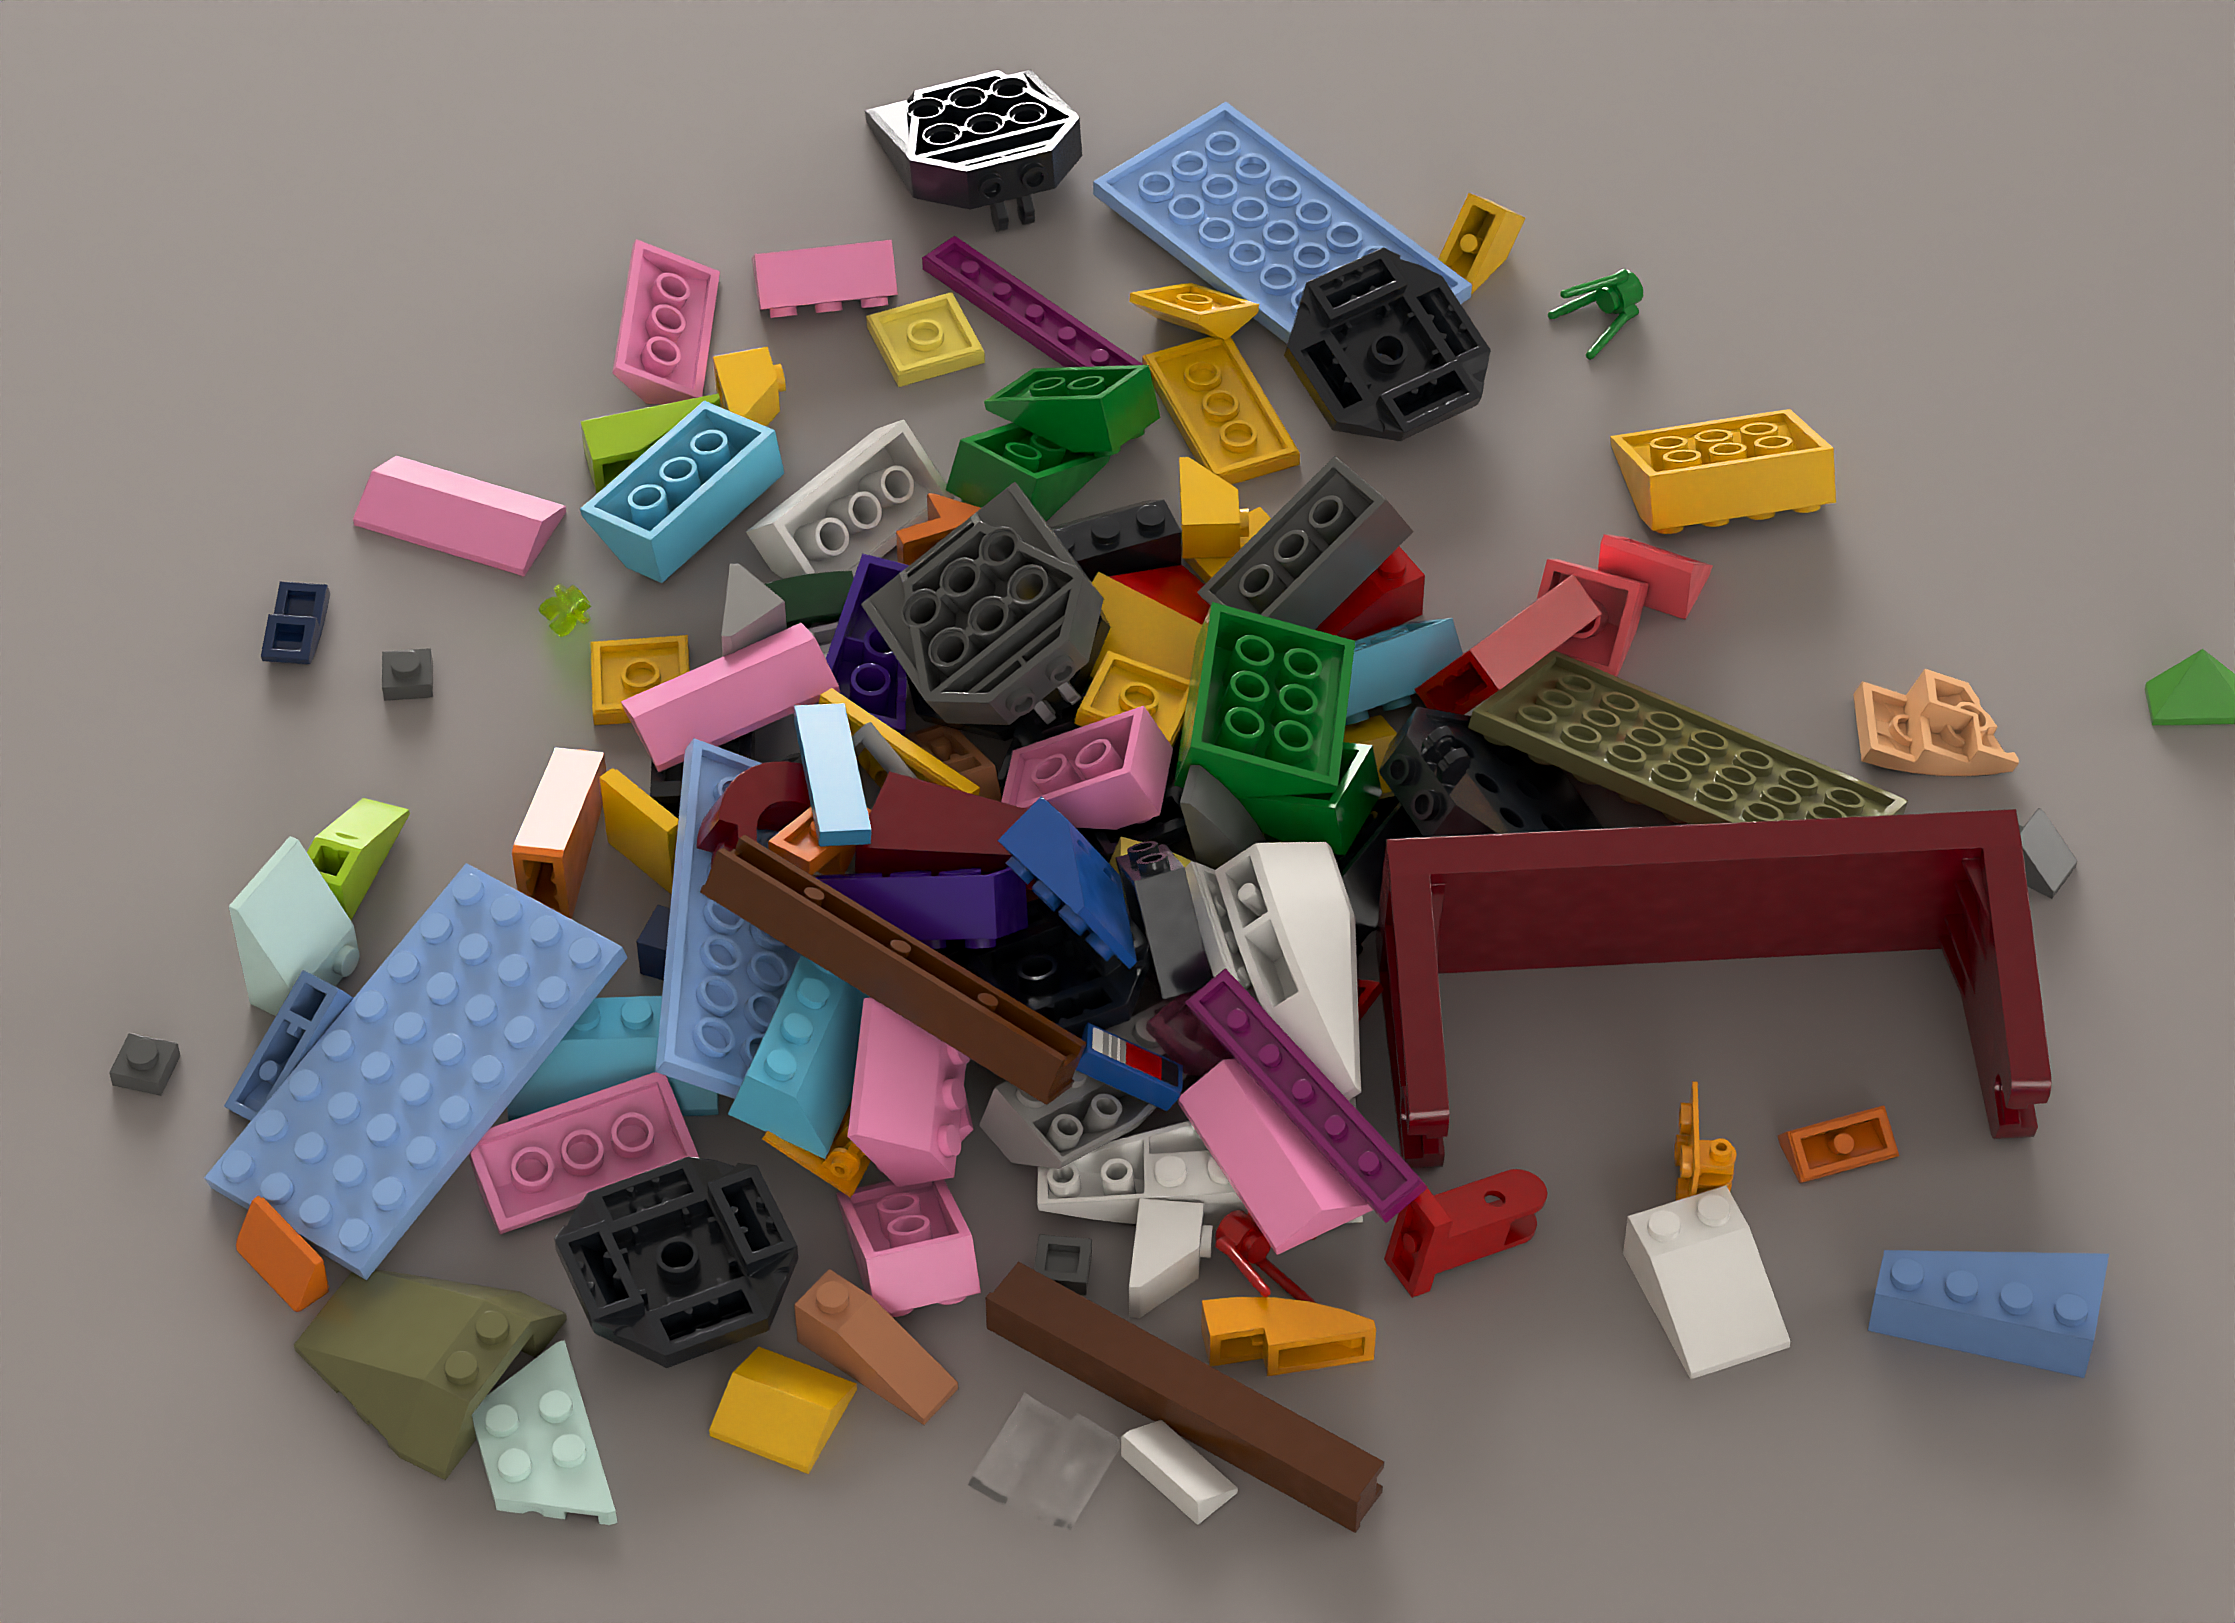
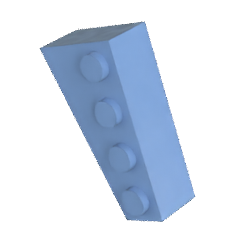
M1884 1250L1868 1331L2085 1378L2095 1338L2109 1254Z

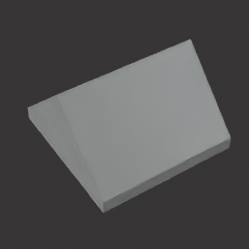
M730 564L721 634L723 657L787 629L785 601L740 564Z

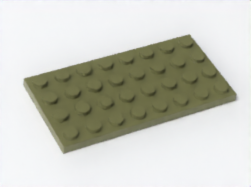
M1555 650L1551 651L1475 708L1468 726L1469 729L1483 734L1484 738L1490 743L1500 746H1511L1527 753L1528 757L1536 763L1555 765L1571 772L1574 778L1580 782L1601 785L1617 792L1618 796L1626 802L1645 804L1663 812V815L1670 821L1680 824L1689 823L1696 825L1904 815L1908 800Z

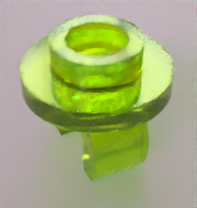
M559 583L553 588L557 597L546 599L538 610L549 621L560 614L549 627L560 637H564L574 629L577 619L584 625L591 620L587 610L592 605L574 584L567 589Z

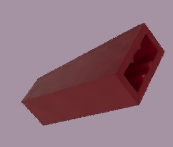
M889 771L869 815L871 844L856 845L855 873L881 872L883 877H890L891 873L916 870L931 871L932 876H939L940 872L959 870L960 868H981V875L1004 870L1008 866L1006 862L1012 855L998 840L1028 809ZM1033 879L1028 885L1026 884V889H1033L1032 886L1037 881Z

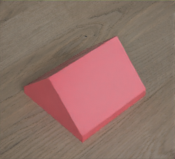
M1604 534L1600 545L1598 570L1648 583L1649 587L1644 606L1685 620L1713 565L1624 536Z

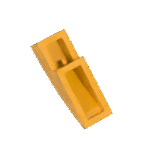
M1230 1297L1202 1300L1201 1333L1208 1363L1211 1367L1263 1359L1268 1377L1374 1360L1376 1339L1374 1320L1358 1314L1309 1301L1276 1297Z

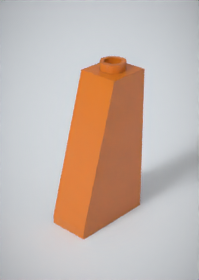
M555 748L513 845L512 859L517 890L572 919L603 806L599 777L606 773L605 755L602 752Z

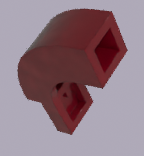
M787 761L762 763L743 771L729 784L704 817L698 832L697 849L713 853L711 867L717 851L721 848L731 852L736 848L739 838L743 835L757 842V830L780 832L811 807L803 764Z

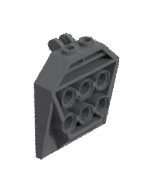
M1014 482L861 605L921 696L946 723L1010 725L1020 716L1029 713L1034 708L1044 722L1049 725L1057 717L1055 710L1049 702L1043 700L1045 696L1055 688H1058V692L1067 703H1071V705H1074L1081 699V696L1069 680L1089 662L1104 598L1022 489Z

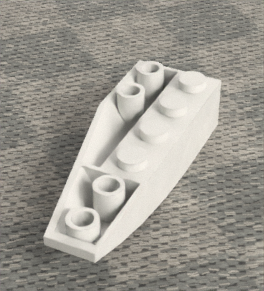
M1326 842L1255 843L1214 870L1240 953L1261 1007L1349 1101L1361 1093L1355 915L1332 847Z
M1350 1099L1349 1102L1356 1108V1099ZM1190 1121L1111 1141L1060 1169L1038 1166L1037 1205L1039 1211L1093 1220L1136 1224L1139 1198L1204 1203L1203 1225H1212L1213 1229H1217L1224 1217L1232 1211L1242 1210L1247 1214L1249 1213ZM1363 1215L1347 1223L1363 1222Z

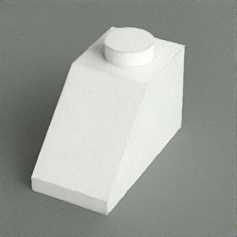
M1139 1198L1129 1282V1318L1143 1317L1199 1278L1201 1257L1211 1258L1213 1226L1203 1225L1204 1203Z

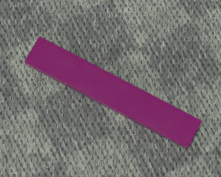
M955 235L922 257L924 271L1063 367L1143 365Z
M1226 968L1185 1001L1189 1010L1385 1223L1390 1221L1427 1189L1423 1180Z

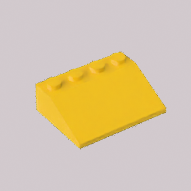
M1791 409L1610 436L1611 447L1639 517L1652 531L1661 534L1678 533L1684 529V526L1700 523L1708 527L1723 526L1730 522L1729 519L1746 516L1749 519L1764 520L1774 517L1775 512L1791 509L1799 513H1809L1819 510L1823 504L1836 503L1834 448Z

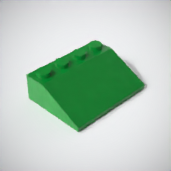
M1212 602L1195 644L1174 786L1184 788L1190 765H1200L1220 781L1236 798L1335 793L1339 782L1355 641Z

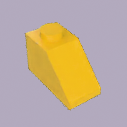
M1468 193L1438 260L1472 284V295L1507 259L1526 217L1488 199Z
M768 347L714 356L716 392L720 397L721 408L767 427L780 412L779 392L786 391L782 365H773Z
M1179 457L1183 559L1233 557L1240 550V537H1249V509H1239V495L1236 487L1190 457Z

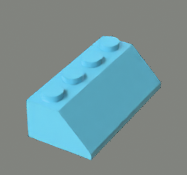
M703 401L581 507V515L626 568L663 583L785 474L775 430Z
M1453 618L1407 622L1355 640L1345 726L1368 719V710L1382 705L1383 710L1388 711L1411 704L1410 695L1416 693L1415 688L1461 656L1463 652Z
M801 955L728 1115L765 1132L768 1130L781 1139L825 1159L852 1099L863 1000L870 996Z
M662 996L595 998L507 1106L508 1121L654 1073ZM667 1076L683 1116L719 1115V1093Z

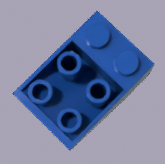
M1041 796L998 840L1012 855L1006 864L1027 885L1035 879L1037 882L1032 886V891L1053 912L1062 906L1058 911V915L1075 933L1081 937L1088 930L1090 934L1085 938V941L1103 959L1108 961L1115 955L1130 969L1137 962L1120 875L1070 821Z

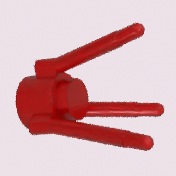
M1235 1210L1224 1217L1216 1230L1215 1247L1230 1258L1261 1296L1269 1297L1271 1290L1250 1263L1258 1266L1295 1300L1316 1303L1312 1297L1266 1258L1271 1246L1250 1213L1247 1214L1242 1210Z

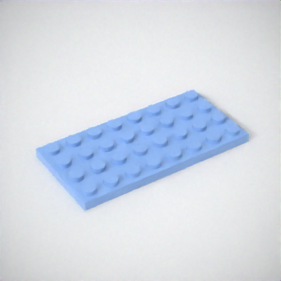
M1227 102L1222 103L1093 181V195L1216 290L1259 304L1258 314L1253 318L1286 344L1289 340L1306 282L1383 247L1401 255L1400 259L1421 265L1441 275L1460 304L1471 298V283Z
M693 738L685 749L655 1072L735 1099L801 954L700 893L702 886L706 884L713 855L711 852L697 849V837L701 823L711 807L739 774L762 763ZM757 830V842L768 849V841L779 832L774 830Z
M466 863L204 1177L212 1189L247 1210L254 1198L257 1196L263 1197L313 1249L367 1280L628 957L623 947Z

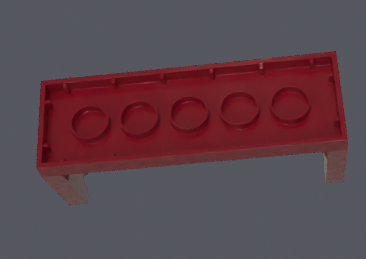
M2016 809L1386 840L1375 941L1379 981L1383 987L1381 998L1400 1156L1411 1169L1443 1167L1445 1150L1443 1137L1448 1136L1449 1097L1438 974L1942 949L1961 994L1992 1138L2034 1137L2038 1124L2034 1104L2048 1102L2052 1082L2023 847Z

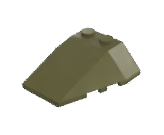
M375 1269L367 1280L351 1272L295 1342L294 1348L336 1393L339 1391L356 1408L357 1415L367 1425L372 1424L385 1437L389 1447L399 1458L446 1480L476 1441L472 1414L518 1353L522 1351L537 1358L565 1323L567 1316L565 1312L520 1291Z

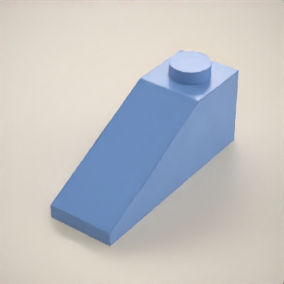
M303 970L224 1107L252 1121L352 1001L353 997Z

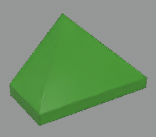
M2204 649L2184 659L2145 684V694L2152 725L2235 724V674Z

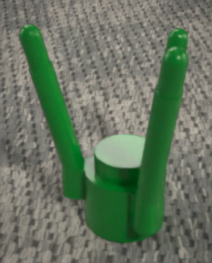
M1624 268L1612 275L1562 290L1560 296L1563 299L1585 293L1588 294L1548 312L1549 319H1556L1596 302L1603 312L1619 314L1587 351L1586 358L1589 360L1593 359L1607 345L1628 320L1639 314L1635 304L1639 303L1644 296L1643 287L1638 277L1633 272Z

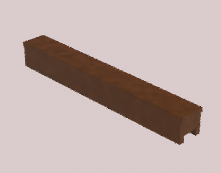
M743 835L740 837L736 848L731 852L724 848L717 851L706 884L702 886L700 891L703 895L1042 1103L1048 1105L1072 1087L1074 1082L1072 1079L1087 1044L1085 1041L748 836Z
M1019 1261L994 1292H989L985 1297L986 1325L988 1330L1152 1421L1162 1420L1179 1436L1354 1533L1360 1528V1522L1383 1491V1486L1376 1483L1378 1475L1384 1469L1385 1462Z

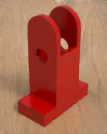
M1522 1169L1506 1170L1433 1195L1427 1187L1423 1193L1398 1213L1384 1260L1412 1298L1430 1292L1435 1274L1528 1242L1534 1236L1537 1228V1219L1534 1213L1540 1211L1545 1205L1548 1195L1547 1188L1538 1176ZM1492 1195L1500 1198V1200L1487 1203L1485 1197Z

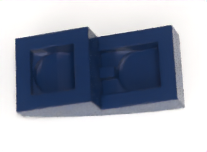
M280 581L274 614H268L261 652L262 661L311 664L319 644L328 609L330 591L327 584Z

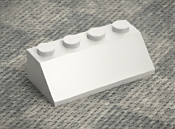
M903 419L875 429L748 529L746 533L771 571L783 579L833 571H852L854 577L862 553L881 558L897 545L896 531L915 524L924 523L928 520V493H934L950 499H954L955 496L945 490L947 484Z

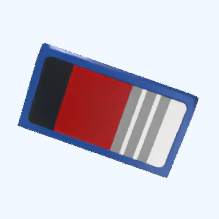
M1087 1023L1081 1038L1087 1044L1076 1071L1168 1111L1178 1100L1182 1092L1183 1065Z

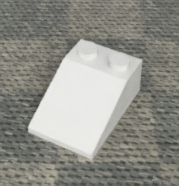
M1726 1185L1628 1216L1623 1255L1690 1380L1790 1348L1791 1341L1750 1227Z

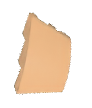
M1924 669L1906 695L1864 681L1861 682L1853 694L1862 762L1887 769L1936 776L1993 775L2013 772L2019 764V759L2015 752L2006 753L1995 738L1994 733L1997 725L1981 707L1979 698L1968 682Z

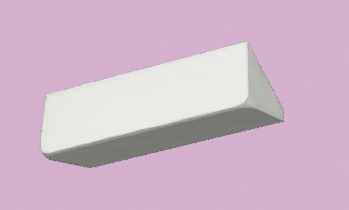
M1162 1420L1129 1430L1121 1437V1456L1197 1525L1238 1493V1488Z

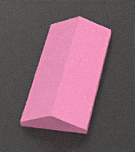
M636 239L632 247L612 373L646 404H668L702 397L720 271Z
M395 456L372 470L353 517V522L355 526L525 576L566 514V506Z
M799 623L732 654H728L623 700L621 704L659 773L684 762L685 749L693 738L718 747L793 714L794 705H813L819 702L820 694L831 688L840 693V688L816 638L802 623Z
M1235 1059L1222 1060L1178 1098L1179 1106L1276 1255L1373 1210Z
M657 1072L491 1127L468 1154L481 1196L499 1234L576 1209L588 1192L686 1157L699 1158L666 1075Z

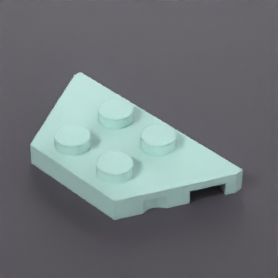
M565 1340L556 1342L489 1393L472 1414L476 1439L496 1510L521 1514L534 1511L542 1514L544 1517L566 1519L567 1512L598 1516L599 1524L617 1523L616 1510Z

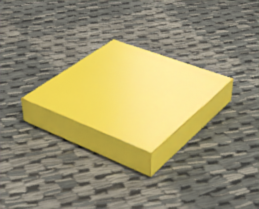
M952 292L866 316L867 329L898 387L985 363L984 350Z

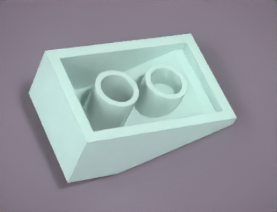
M290 836L229 905L249 1002L251 1005L275 1016L278 1014L303 970L336 986L343 977L349 976L355 970L360 958L352 921L300 841Z

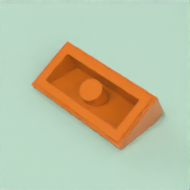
M1884 1105L1777 1135L1780 1146L1799 1183L1899 1156Z
M257 1196L254 1198L236 1241L237 1252L294 1311H302L329 1292L324 1261L263 1197Z

